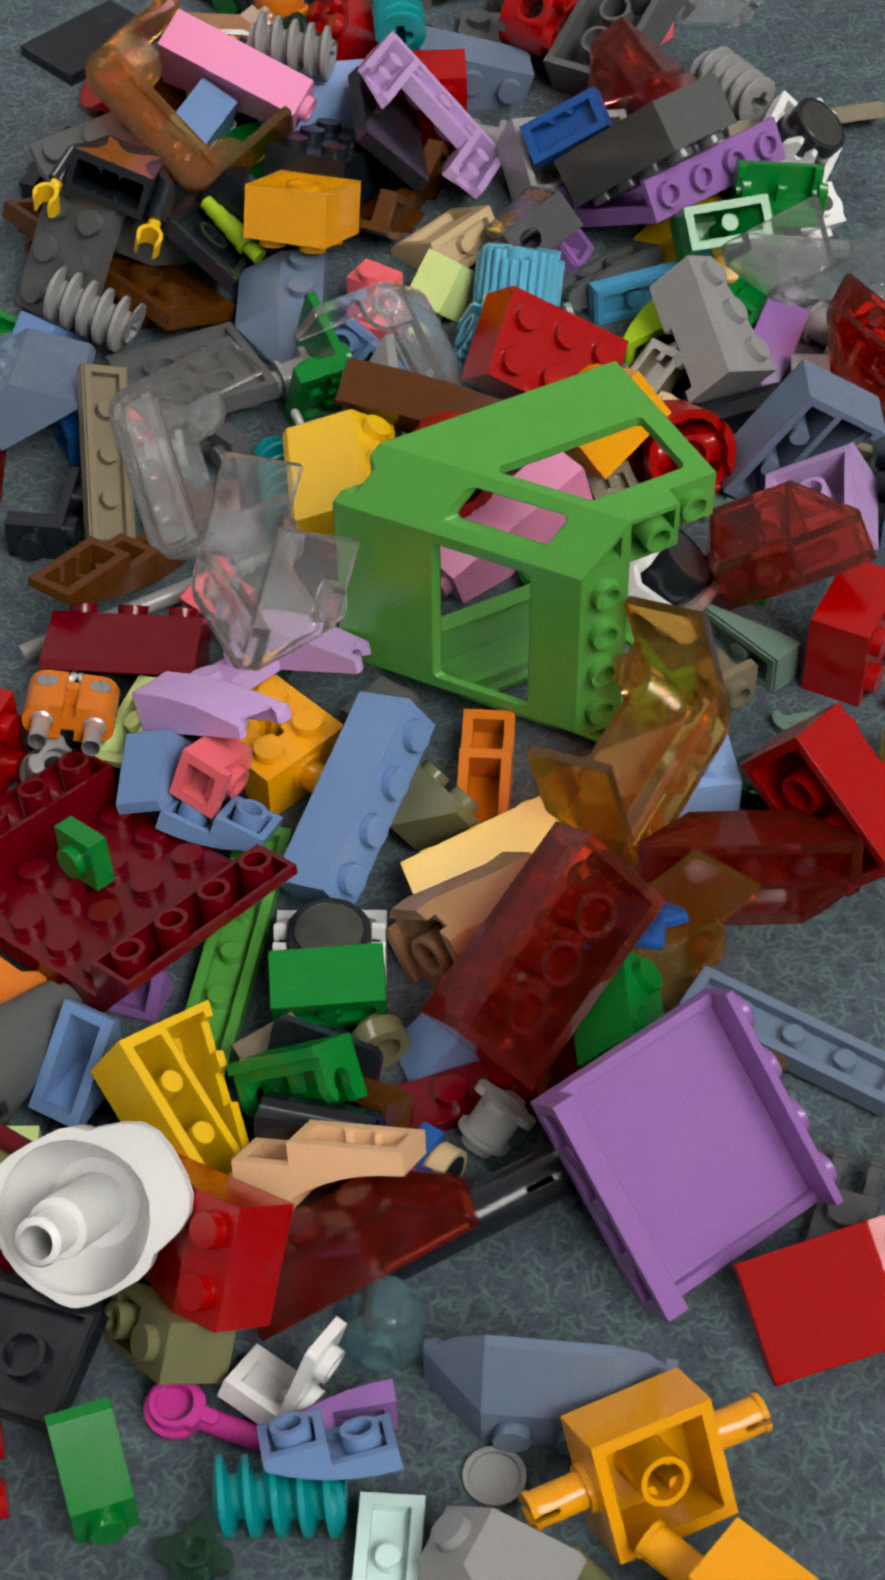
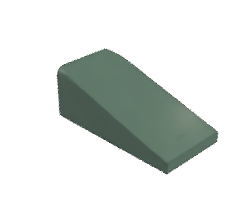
M713 604L705 607L702 642L714 651L720 648L735 664L751 658L758 665L756 682L766 690L775 692L800 675L803 645L797 640Z

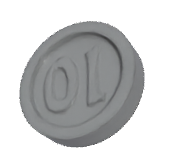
M487 1446L478 1449L466 1460L462 1471V1482L467 1495L477 1504L484 1507L503 1508L517 1501L518 1493L525 1490L527 1472L522 1459L516 1453L505 1452L497 1449L495 1446Z

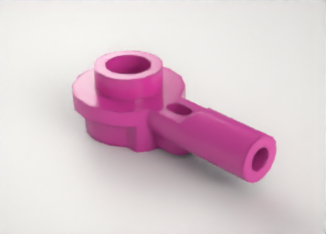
M156 1383L145 1397L143 1410L146 1424L155 1435L164 1440L179 1441L188 1439L196 1432L201 1431L260 1453L257 1424L207 1406L205 1394L198 1384L159 1385Z

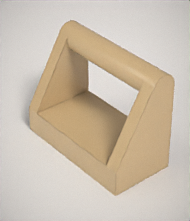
M490 205L449 209L392 246L390 253L418 270L430 248L469 268L476 264L477 252L482 251V245H486V242L492 243L484 231L486 226L495 219Z

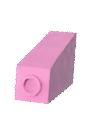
M180 9L177 10L157 43L162 80L169 85L191 93L201 78L204 77L238 101L236 111L291 133L296 130L300 121L306 123L314 112L317 104V99L314 98V80Z
M564 452L525 465L513 475L520 479L593 500L584 468ZM494 493L484 506L482 505L478 510L473 511L472 515L463 518L543 544H548L566 523V517L562 514ZM440 546L441 596L446 597L451 593L463 604L518 573V570Z

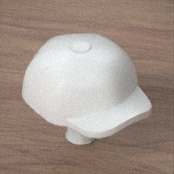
M121 1121L98 1127L78 1124L55 1130L12 1153L0 1164L1 1251L18 1275L32 1288L58 1304L75 1309L93 1305L118 1293L143 1277L156 1261L158 1252L184 1228L193 1213L194 1192L189 1175L168 1139L160 1130L146 1122Z

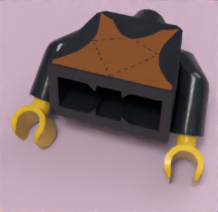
M106 135L86 143L70 145L48 175L50 182L38 183L34 186L32 193L34 211H37L42 203L48 202V218H54L59 215V192L61 189H64L142 221L145 219L147 224H143L137 229L133 250L137 254L141 243H150L154 246L152 259H155L160 254L163 233L160 228L166 226L175 200L176 190L169 175L162 171L165 163L164 157L117 137Z

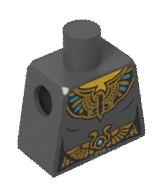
M530 185L486 226L484 231L492 243L512 244V246L535 249L536 247L554 249L584 224L559 190Z

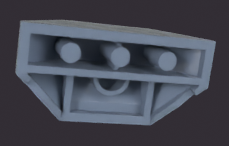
M299 249L281 250L244 269L241 273L238 286L235 328L253 351L269 363L275 360L282 363L297 357L295 349L298 345L295 341L305 294L315 291L321 305H327L329 271L327 253L306 254L300 252Z
M487 1334L458 1336L446 1341L437 1338L424 1339L423 1344L424 1380L480 1441L492 1442L497 1449L511 1453L524 1452L531 1446L557 1448L562 1455L570 1457L560 1416L679 1366V1360L667 1357L657 1359L646 1352L607 1344Z

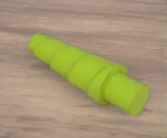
M211 196L206 197L201 202L200 207L205 211L204 213L215 223V226L225 235V238L235 247L239 254H245L254 264L264 258L267 251L259 245L256 239L243 238L244 225L234 215H231Z

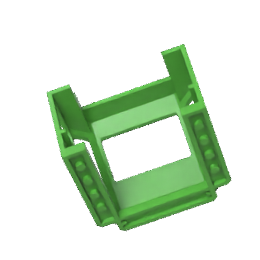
M616 361L382 442L370 455L371 474L361 484L342 490L333 501L339 628L369 641L371 654L361 656L363 663L376 667L381 671L498 710L514 712L518 717L608 747H614L663 728L665 710H681L691 700L696 698L698 665L694 660L673 668L639 627L637 615L627 612L630 562L677 545L679 526L713 514L716 471ZM634 426H642L680 468L596 500L585 499L504 474ZM478 488L562 514L566 517V523L548 544H543L463 519L459 516V510ZM440 546L524 572L530 577V584L441 617ZM625 644H628L654 676L622 688ZM528 681L527 701L500 692Z

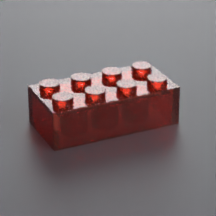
M556 821L420 1011L495 1072L533 1092L667 900L592 833Z

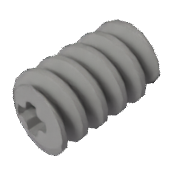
M261 11L256 22L250 28L246 45L284 65L288 64V67L299 73L304 67L305 75L309 78L316 77L320 71L321 78L328 82L333 74L338 45L337 41L332 39L331 26L329 25L325 26L320 36H316L314 22H309L304 33L299 30L298 19L293 18L288 29H284L282 15L277 14L273 24L270 26L267 25L266 12Z
M728 47L707 50L693 60L689 76L691 83L714 73L736 119L746 120L763 117L775 95L776 87L772 79L764 76L760 70L754 69L753 65L744 61L738 54H734Z
M61 267L50 280L46 290L43 305L44 317L50 322L59 320L60 326L67 330L75 328L76 333L83 338L91 335L92 341L97 345H103L107 342L108 349L114 353L121 352L132 342L143 323L147 306L141 303L131 312L129 311L131 302L129 296L125 295L116 305L113 303L115 296L113 288L109 287L100 297L98 296V281L92 280L86 289H83L84 275L77 272L70 281H67L68 267Z

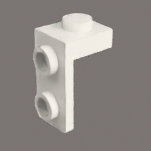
M336 1316L307 1350L298 1370H295L256 1343L224 1379L217 1396L258 1425L271 1422L274 1418L286 1412H302L322 1401L326 1391L320 1388L319 1384L320 1382L325 1384L330 1379L345 1355V1351L338 1347V1344L348 1323Z

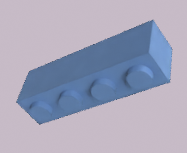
M359 691L283 858L297 865L298 873L282 884L281 887L297 901L307 904L313 900L336 898L356 904L360 893L365 888L368 875L381 846L387 838L389 828L403 797L409 789L411 779L424 750L429 745L430 737L436 726L409 698Z

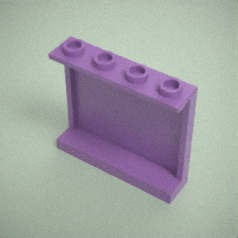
M769 117L704 150L697 149L698 153L641 180V186L627 193L619 194L616 188L618 196L596 208L592 200L576 208L564 183L554 189L562 193L584 224L582 227L659 223L678 213L682 208L692 206L732 186L737 160L780 162L786 159L775 118Z
M706 987L530 1102L639 1304L646 1313L667 1322L672 1321L689 1309L682 1297L684 1294L819 1201L835 1206L844 1201L834 1183L837 1180V1173L833 1164L823 1152L816 1149L807 1132V1129L810 1128V1122L805 1111L794 1099L789 1098L779 1079L782 1076V1068L777 1058L767 1047L761 1045L751 1026L755 1022L752 1010L740 995L734 993L733 990Z

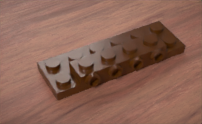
M33 198L4 200L2 217L15 225L21 234L28 236L25 248L28 255L43 203L37 211H34ZM116 249L101 294L102 296L109 287L115 290L113 303L116 305L125 295L131 298L129 311L131 312L139 304L144 303L147 309L140 329L154 324L158 329L166 332H178L181 328L194 326L210 327L213 323L232 321L236 306L176 264L149 266L119 253Z

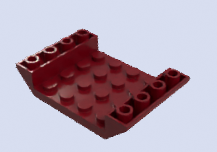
M78 747L74 751L63 755L58 761L35 776L22 781L16 788L0 797V951L31 971H39L47 980L54 981L59 985L61 983L68 984L78 993L84 1004L104 1013L291 879L298 871L295 863L259 844L243 853L234 861H231L206 846L191 843L155 829L157 819L144 812L119 815L116 808L118 788L113 766L95 756L86 755ZM69 816H73L106 837L115 880L99 891L78 878L73 879L69 877L58 863L56 854L59 847L54 826Z

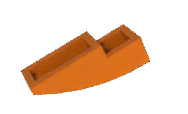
M463 709L457 786L480 806L473 815L482 823L510 810L516 713L507 710Z

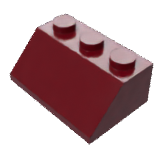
M95 603L68 604V611H52L39 658V669L57 670L70 673L75 671L77 674L82 672L89 675L138 677L139 675L158 677L166 671L190 674L198 668L209 665L212 621L206 618H198L199 609L168 607V616L148 615V606L120 604L118 605V614L98 613L99 604Z

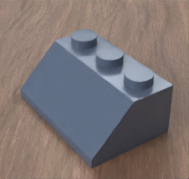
M30 328L23 330L15 336L12 332L0 336V448L2 451L78 409L76 369L80 363L93 364L96 350L91 343Z

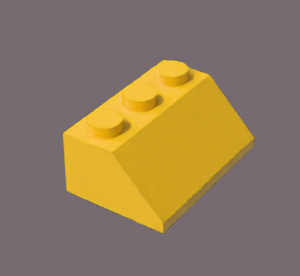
M349 409L286 428L282 439L292 529L335 543L333 501L342 490L363 483L371 474L370 455L380 443L396 438L393 424L388 423L380 416L366 415Z

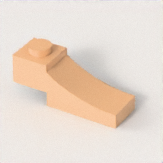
M310 1119L289 1140L256 1137L231 1160L232 1177L293 1203L294 1209L314 1188L327 1183L366 1176L404 1177L426 1154L425 1130Z

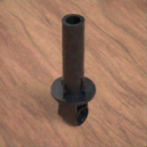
M538 1117L537 1124L540 1131L538 1139L542 1145L541 1149L369 1236L374 1252L393 1286L567 1197L571 1206L576 1208L577 1204L581 1212L588 1219L592 1218Z

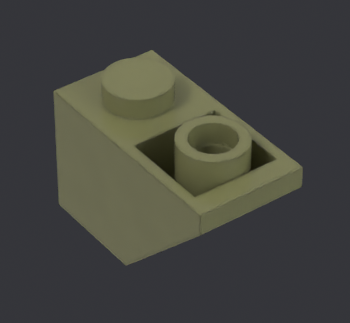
M427 759L421 766H417L409 784V789L403 797L390 826L415 850L435 846L466 831L475 824L482 823L473 815L480 806L457 785L448 792L444 787L450 780Z
M135 1282L112 1295L111 1302L107 1304L104 1311L109 1317L104 1330V1340L157 1384L223 1383L224 1379L228 1376L236 1331L214 1333L172 1312L153 1287Z

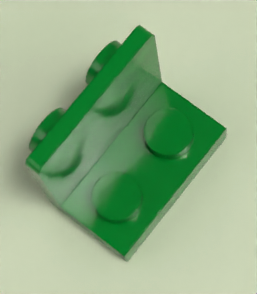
M315 291L305 294L295 336L298 347L304 346L311 358L302 361L297 367L293 368L283 409V415L290 426L295 425L290 414L294 408L299 410L304 421L340 410L341 406L334 404L333 401L348 358H353L347 344H341L334 331V318L329 307L321 305Z

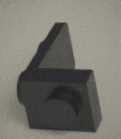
M71 465L56 514L8 511L4 527L10 556L21 557L29 561L40 558L57 559L69 551L71 544H79L82 531L80 513L83 512L81 466Z

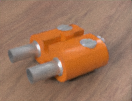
M41 670L36 672L30 679L21 717L22 725L29 732V746L34 749H42L46 745L47 738L60 739L61 731L68 730L74 731L73 741L82 742L81 748L83 753L89 756L97 755L100 751L101 743L109 740L115 729L120 700L118 685L110 678L84 674L82 672L78 674L75 671L70 673L57 670Z

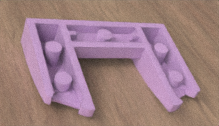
M392 30L365 57L359 65L358 71L381 109L390 103L401 88L403 89L409 104L416 110H422L433 122L436 133L444 141L451 142L455 146L443 166L441 175L454 182L476 199L484 192L501 165L496 143Z
M263 611L233 630L237 646L226 650L223 653V659L213 665L198 668L190 674L166 671L133 691L132 695L143 731L170 729L177 734L242 739L247 737L245 727L249 724L247 719L273 721L281 724L292 718L289 704L251 690L252 688L280 670L358 674L364 668L361 656L370 655L371 648L368 640L327 622L297 614Z

